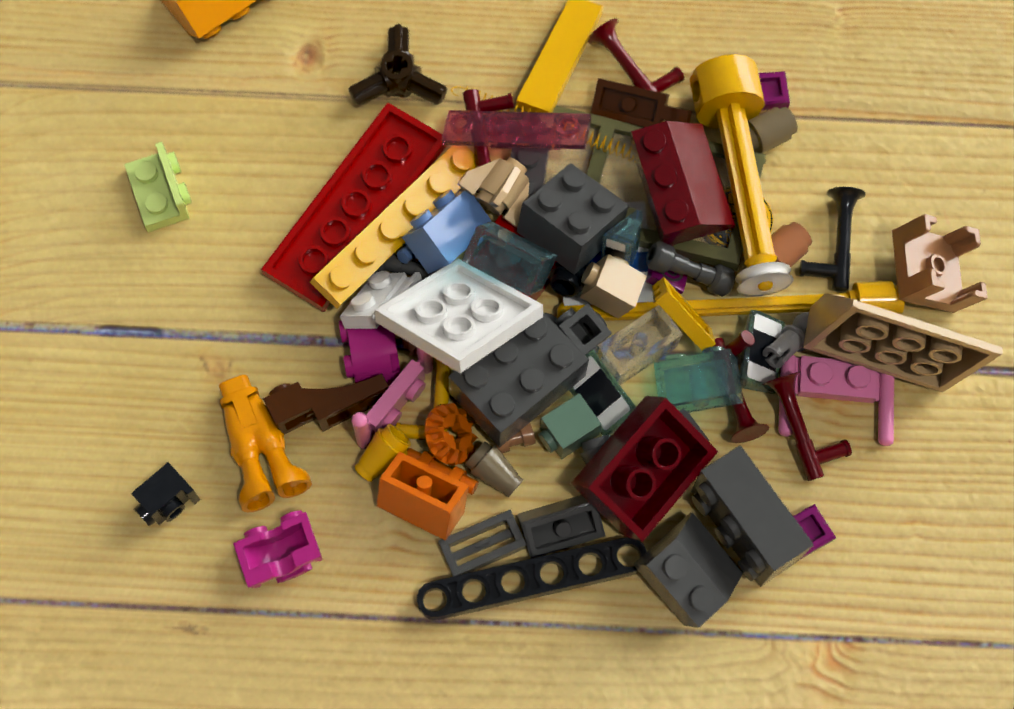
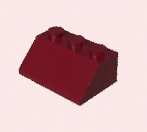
M664 121L631 131V148L660 241L676 245L735 228V223L702 124Z

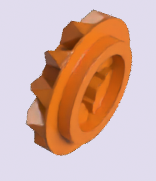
M455 403L434 407L429 412L425 422L427 445L436 459L446 465H458L467 462V457L475 453L472 443L478 438L471 430L475 422L467 420V412L464 409H458ZM452 427V431L457 433L458 438L454 439L453 435L444 430Z

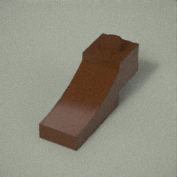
M382 373L355 384L328 389L301 388L299 382L292 385L285 383L271 390L269 396L263 398L277 428L284 435L315 419L322 432L352 418L355 413L364 412L372 408L389 386Z

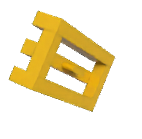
M664 277L652 286L654 296L656 297L655 301L703 353L716 345L711 327Z

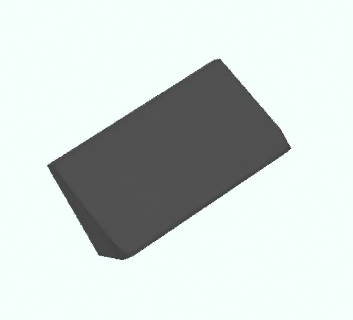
M582 495L517 514L530 559L605 537L600 512Z

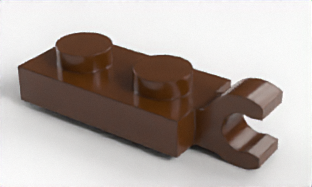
M598 78L590 113L647 127L661 123L664 120L690 123L693 111L668 106L670 94Z

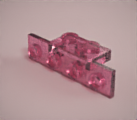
M449 110L441 142L443 145L490 146L491 148L512 149V147L549 148V150L586 149L592 118L591 114Z

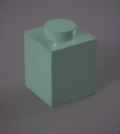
M579 393L541 418V432L538 435L545 448L550 453L556 451L562 460L582 447L581 443L599 436L602 424Z

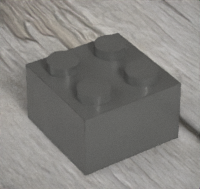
M570 163L522 203L516 232L575 275L605 248L606 233L625 220L629 205Z

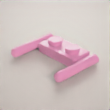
M417 348L418 361L415 362L411 359L366 415L362 412H357L352 416V425L357 445L361 449L367 448L372 440L371 436L375 435L379 428L384 429L388 424L395 426L402 416L400 410L408 400L414 402L423 392L426 383L423 382L425 374L432 372L434 367L431 355Z
M792 355L781 367L780 377L801 371L795 380V394L797 396L866 403L878 402V442L882 446L893 444V376L839 359L811 356L796 357ZM779 398L778 432L781 436L789 437L793 433Z

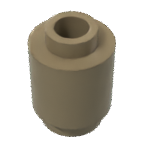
M774 107L748 120L753 150L758 153H764L789 141L798 130L796 119L787 107L781 109Z

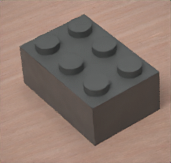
M543 312V318L462 373L454 371L448 376L449 394L500 448L586 376L589 359Z
M741 445L701 470L691 490L694 494L691 497L692 501L703 516L709 515L717 526L715 533L718 539L726 548L732 547L740 558L738 565L741 571L750 581L756 580L760 587L798 562L814 545Z

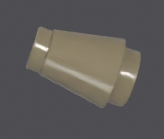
M486 441L465 463L471 470L470 475L504 493L507 497L523 481L497 446L491 447Z

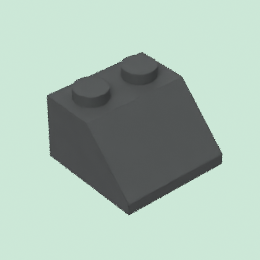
M690 512L633 564L684 626L700 628L729 600L743 574L693 512Z

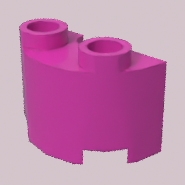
M339 320L342 343L349 342L351 355L344 356L347 378L355 377V383L382 373L387 384L391 385L401 373L395 334L381 325L377 329H345L342 321Z
M299 510L285 514L280 518L281 524L277 528L268 531L266 526L250 529L244 533L245 538L233 543L248 588H260L262 583L276 578L277 583L285 582L312 569V562L323 560L306 512L303 513Z

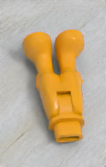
M240 375L220 383L219 389L223 398H221L219 403L224 409L225 424L231 444L230 455L236 464L242 468L244 484L238 496L242 511L248 513L256 512L268 507L275 500L271 485L259 461L260 454H264L267 458L273 482L280 497L291 498L306 492L312 486L311 478L306 470L293 465L284 451V433L277 428L268 408L259 397L258 388L251 386L247 375Z

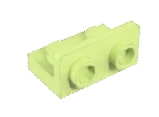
M163 142L155 144L158 151L157 154L124 164L147 232L190 219L186 205L192 203L185 182L178 184L175 174L181 172L174 151L167 153Z

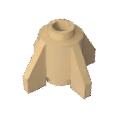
M509 157L506 161L499 158L465 172L457 185L471 195H474L479 190L480 192L476 199L484 211L488 209L494 214L501 215L505 209L507 212L502 218L515 228L518 227L522 203L529 196V178L525 175L526 167L514 158Z

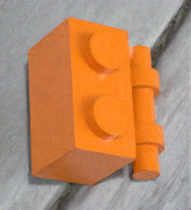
M409 448L407 455L399 451L380 477L377 507L446 541L464 514L467 494H474L479 481L467 476V471L458 466L451 468L436 461V457L427 451L420 453Z

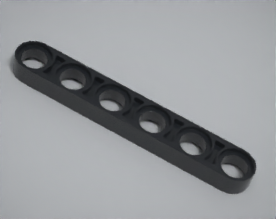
M624 537L431 581L424 584L419 590L417 605L425 618L442 620L637 574L639 571L635 566L626 567L622 565L617 558V552L622 547L630 546L638 551L641 558L647 550L641 541ZM586 555L596 556L601 562V571L594 576L585 575L579 568L580 559ZM547 564L558 565L563 572V578L555 585L547 584L540 576L541 569ZM515 572L523 577L525 585L520 592L511 594L503 589L501 581L506 574ZM471 581L481 583L486 590L484 598L477 603L467 601L462 593L464 586ZM432 590L441 591L447 598L445 607L438 612H432L424 606L425 595Z

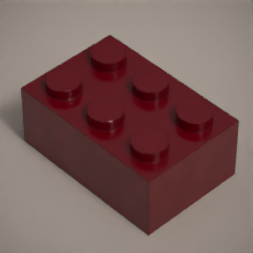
M645 396L570 484L623 536L643 542L698 477L701 470L714 458L718 450L666 397Z

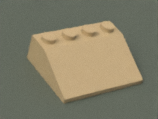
M826 293L810 307L803 345L805 349L858 366H864L868 369L940 392L948 390L1001 356L1003 347L858 300L846 298L839 294Z

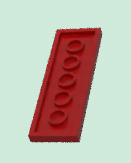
M387 102L262 267L263 275L322 312H325L331 303L310 281L437 160L448 145V137Z

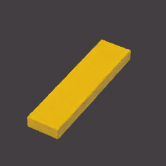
M587 0L567 1L516 100L517 108L522 109L524 106L525 111H528L530 108V113L534 114L537 111L536 115L541 116V113H543L542 117L547 118L548 115L551 117L588 43V38L593 33L602 15V5Z

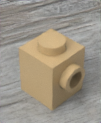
M607 254L598 262H591L587 266L581 279L584 287L580 298L619 318L635 308L647 275L629 266V263L623 258Z

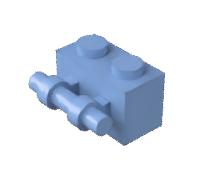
M464 189L456 194L452 190H448L433 201L436 207L430 212L427 209L410 221L413 228L402 237L405 244L397 252V258L400 262L407 264L413 258L418 259L428 274L452 263L494 224L474 195H471Z

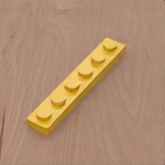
M460 139L455 142L316 274L310 283L338 309L405 244L402 237L413 228L410 224L412 219L427 209L430 212L436 207L433 201L443 193L452 190L456 194L461 189L457 184L465 172L478 167L476 155Z

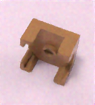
M923 214L892 230L899 300L955 313L988 299L985 282H979L962 289L959 256L980 247L979 229L963 226L945 236L929 232L931 226L937 223V218Z

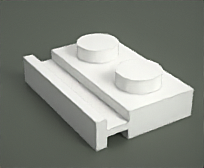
M379 271L374 273L340 315L344 328L377 329L379 324L376 323L375 309L422 281L420 272H415L411 277H407L405 272L389 273L388 271Z

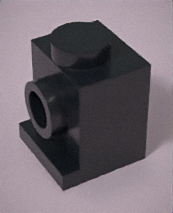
M169 462L131 493L140 503L134 510L149 527L155 521L160 525L165 520L169 522L182 513L185 508L184 504L189 499L194 505L200 501L193 488Z

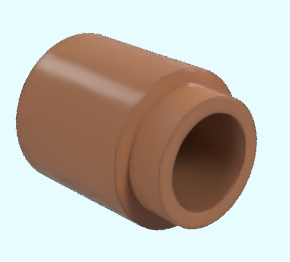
M796 222L782 225L771 235L774 253L777 256L776 262L786 263L790 267L808 253V247L812 244L811 236L807 230Z

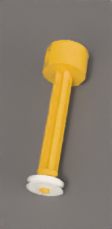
M721 55L708 59L698 65L689 81L698 121L707 127L720 129L744 252V265L747 267L736 275L735 280L739 284L737 291L745 296H765L786 289L794 280L792 275H789L791 272L790 265L776 262L777 256L774 253L748 120L759 115L765 106V101L755 61L744 55Z

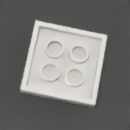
M459 258L375 309L376 323L459 373H462L543 318V304Z

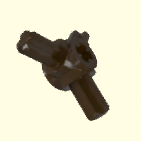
M395 24L394 27L388 29V52L382 56L381 65L375 67V74L350 86L348 90L351 99L357 105H362L383 93L395 97L409 96L413 93L438 105L444 100L447 87L421 74V67L414 64V56L409 53L408 28L402 27L401 24Z

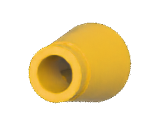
M388 424L384 429L379 428L360 457L359 462L355 465L356 471L365 480L372 482L376 477L385 472L399 451L406 455L408 454L407 449L411 446L410 440L400 429L392 424Z

